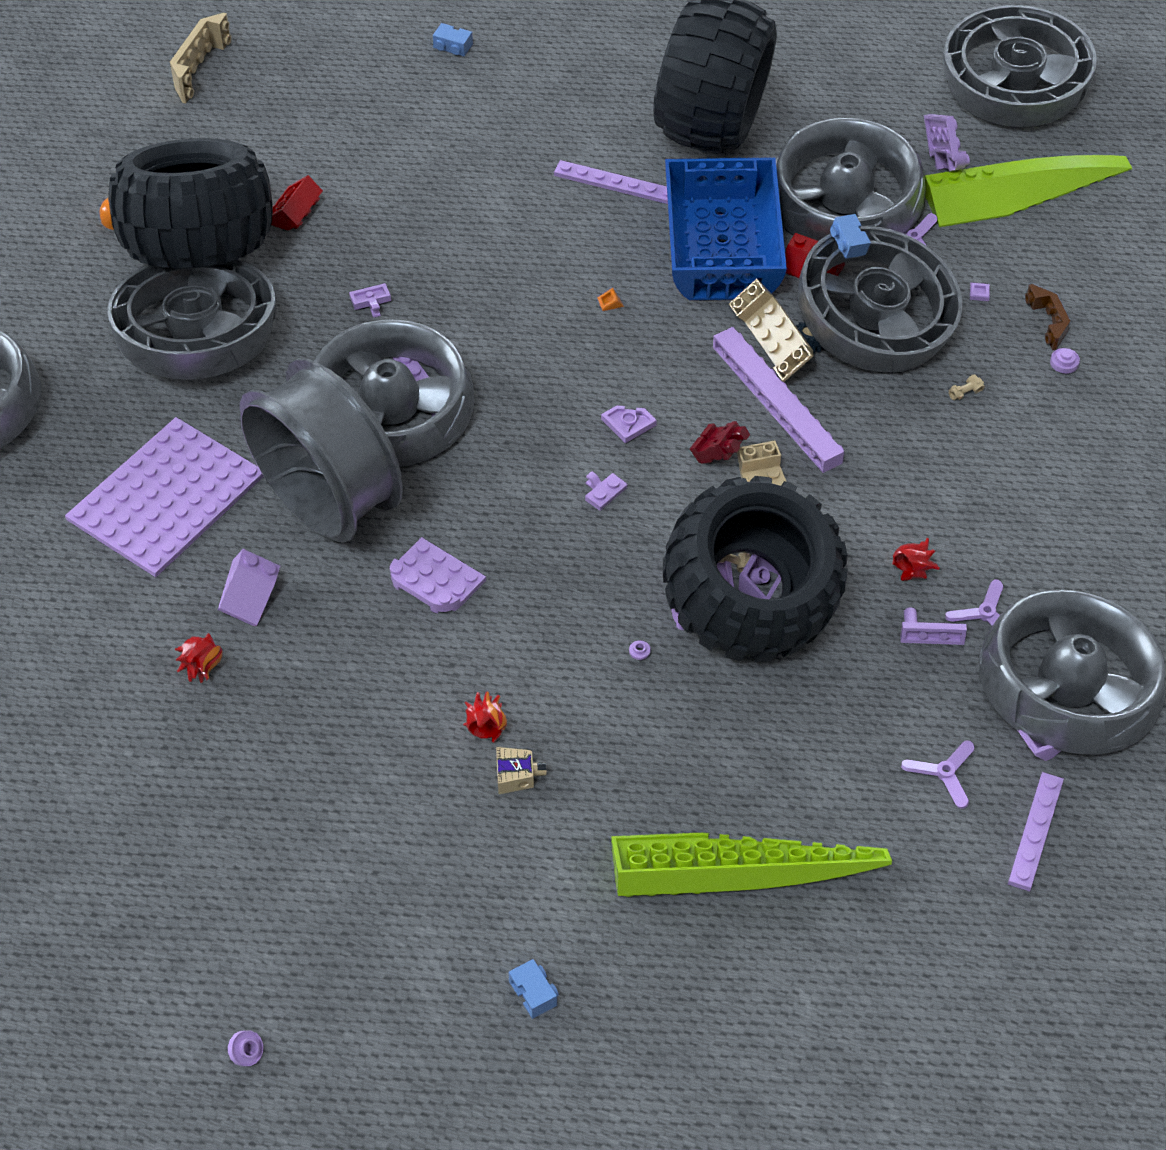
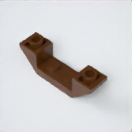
M1030 284L1027 293H1025V301L1027 304H1030L1032 310L1046 308L1047 314L1051 315L1053 324L1048 326L1047 333H1045V342L1050 344L1052 350H1056L1068 332L1070 319L1057 294Z

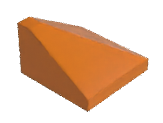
M614 288L597 297L602 311L624 307Z

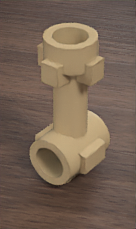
M975 374L971 375L966 380L967 384L961 387L952 386L949 390V396L952 400H960L964 397V393L971 390L978 393L985 388L984 382Z
M739 553V556L729 554L722 558L719 563L723 564L725 561L736 564L737 571L742 572L751 555L748 553Z

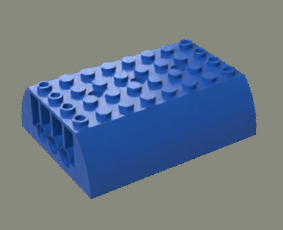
M775 157L665 159L672 276L679 292L688 300H733L754 280L758 279L772 294L783 281L787 269ZM717 212H723L724 214H723V215H718V214H716V213H717ZM724 239V240H726V242L722 243V242H719L718 240Z

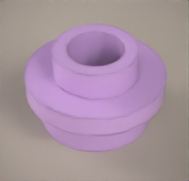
M635 641L630 645L629 653L634 659L643 660L650 655V646L644 641Z

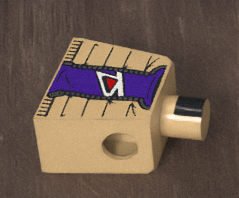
M496 747L499 794L533 788V776L546 775V762L533 763L532 751Z

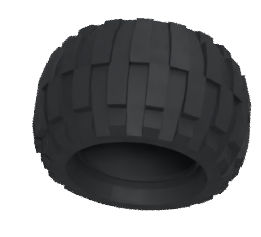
M690 0L685 5L671 33L661 64L654 96V121L656 126L663 129L666 137L680 145L709 153H724L726 149L735 150L744 142L757 114L775 52L777 39L776 23L774 20L766 17V10L746 0Z
M212 138L180 139L161 142L140 148L124 156L116 164V173H112L110 177L108 200L112 227L120 245L127 249L131 258L140 261V263L175 269L201 268L224 264L242 258L261 247L265 236L270 231L273 215L270 180L264 163L261 160H257L253 149L248 148L246 145Z
M754 476L750 482H747L746 478L741 479L740 477L727 479L718 488H715L713 485L695 498L694 503L692 502L684 509L677 519L667 542L666 554L663 559V583H667L665 594L670 609H675V612H679L678 623L686 633L689 632L691 634L695 632L700 637L699 644L712 651L714 647L726 651L725 658L741 661L744 656H750L751 660H755V662L771 661L779 654H782L784 658L802 649L805 643L808 644L815 640L825 629L839 607L840 599L845 592L848 568H844L847 564L848 556L845 541L841 542V538L838 536L839 526L829 513L823 515L820 511L822 504L809 494L805 498L796 492L798 486L786 481L781 486L772 484V478L764 476ZM738 552L755 554L765 559L777 570L781 577V597L761 599L739 591L721 575L717 568L718 562L725 556Z

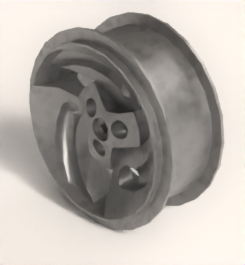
M298 358L288 366L286 383L268 393L260 390H250L242 395L240 402L241 427L254 461L285 506L311 530L333 541L344 543L353 539L357 531V521L373 507L391 510L399 505L402 499L403 484L399 462L392 444L371 409L358 393L336 373L310 359Z

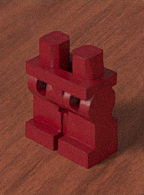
M737 421L727 423L723 427H716L714 423L708 424L700 434L701 437H698L690 447V451L698 463L701 464L712 462L714 459L721 460L723 458L724 460H729L733 453L738 452L740 444L743 440L748 439L750 433L745 426L740 427Z

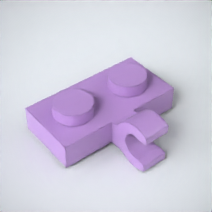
M385 283L349 292L354 309L370 307L373 318L381 316L379 304L391 301V296Z
M590 472L586 476L589 479L586 484L593 490L585 496V501L601 511L627 488V483L613 473L601 482L594 472Z

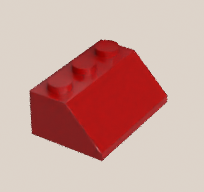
M309 175L288 186L273 206L272 226L285 230L297 229L303 223V217H306L312 211L311 206H314L320 200L319 196L323 190Z
M797 233L794 234L785 250L786 274L800 279L806 257L812 247L818 242L817 240ZM845 262L832 267L826 273L838 276L844 268Z

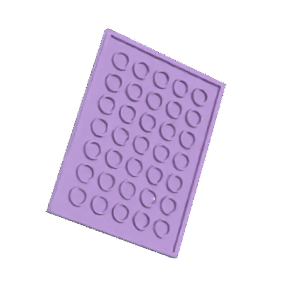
M175 417L69 511L65 518L143 570L157 577L264 476L256 465Z

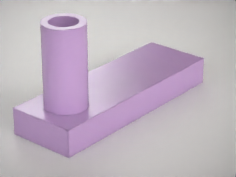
M914 608L904 610L905 622H902L901 643L964 645L967 632L966 624L917 622V613Z

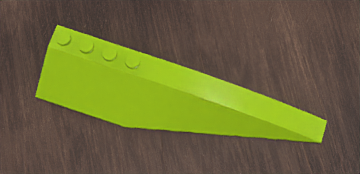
M1073 155L1011 161L925 175V198L932 213L937 216L938 226L945 227L1010 216L1019 210L1023 211L1035 204H1042L1043 201L1048 199L1052 200L1076 191L1080 187H1087L1093 182H1100L1109 176L1113 177L1132 170V166L1126 156Z
M709 833L611 836L618 896L632 897L634 895L654 896L656 894L677 895L679 893L700 894L702 892L774 888L843 877L892 865V859L886 848L857 846L856 850H852L845 845L836 844L834 848L822 847V843L813 842L812 846L801 845V841L763 838L762 842H759L752 837L743 836L741 840L729 839V835L720 834L719 839H708Z

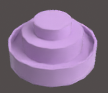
M1061 348L1052 353L1050 364L1054 370L1067 374L1076 371L1080 358L1075 351Z
M251 1030L235 1033L228 1044L229 1057L234 1064L239 1066H252L256 1064L263 1053L261 1037Z

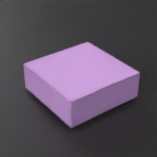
M970 283V300L989 301V284Z

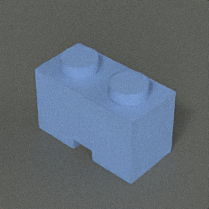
M441 23L433 34V48L447 51L454 55L465 56L473 45L471 31L461 28L456 30L454 26Z
M856 214L835 217L830 228V233L836 240L838 248L845 259L866 255L871 243L865 231L861 232V224Z
M534 959L509 971V983L518 996L523 995L525 999L523 1005L532 1019L556 1007L557 997L559 996L554 984H549L546 980L547 975L541 965L537 966Z

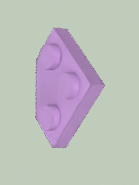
M615 406L601 414V420L624 443L653 428L657 422L645 408L631 410L625 409V406Z

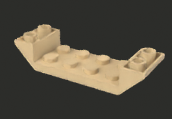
M220 13L200 19L170 61L174 87L182 103L186 104L189 98H192L194 95L191 74L196 72L197 66L203 62L206 53L210 52L212 47L224 50L226 45L231 43L227 13Z
M758 279L754 280L729 303L737 317L747 324L775 364L773 368L783 382L813 357V349L777 299Z
M776 441L740 447L737 455L741 478H746L747 482H750L754 476L772 478V484L780 486L786 481L780 467L781 454Z

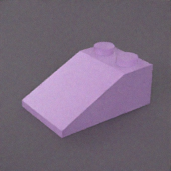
M242 549L232 561L218 610L252 626H257L275 585L280 566Z

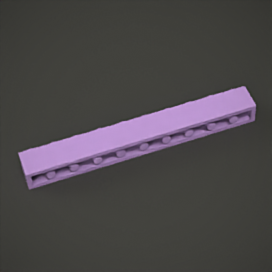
M731 327L714 335V350L821 472L824 473L841 465L844 456L842 446L832 439L831 434L826 432L820 422L810 414L808 408L799 402L797 396L792 394L786 384L776 376L775 371L766 365L764 359L758 356L754 348L744 340L742 334L738 333L734 327Z

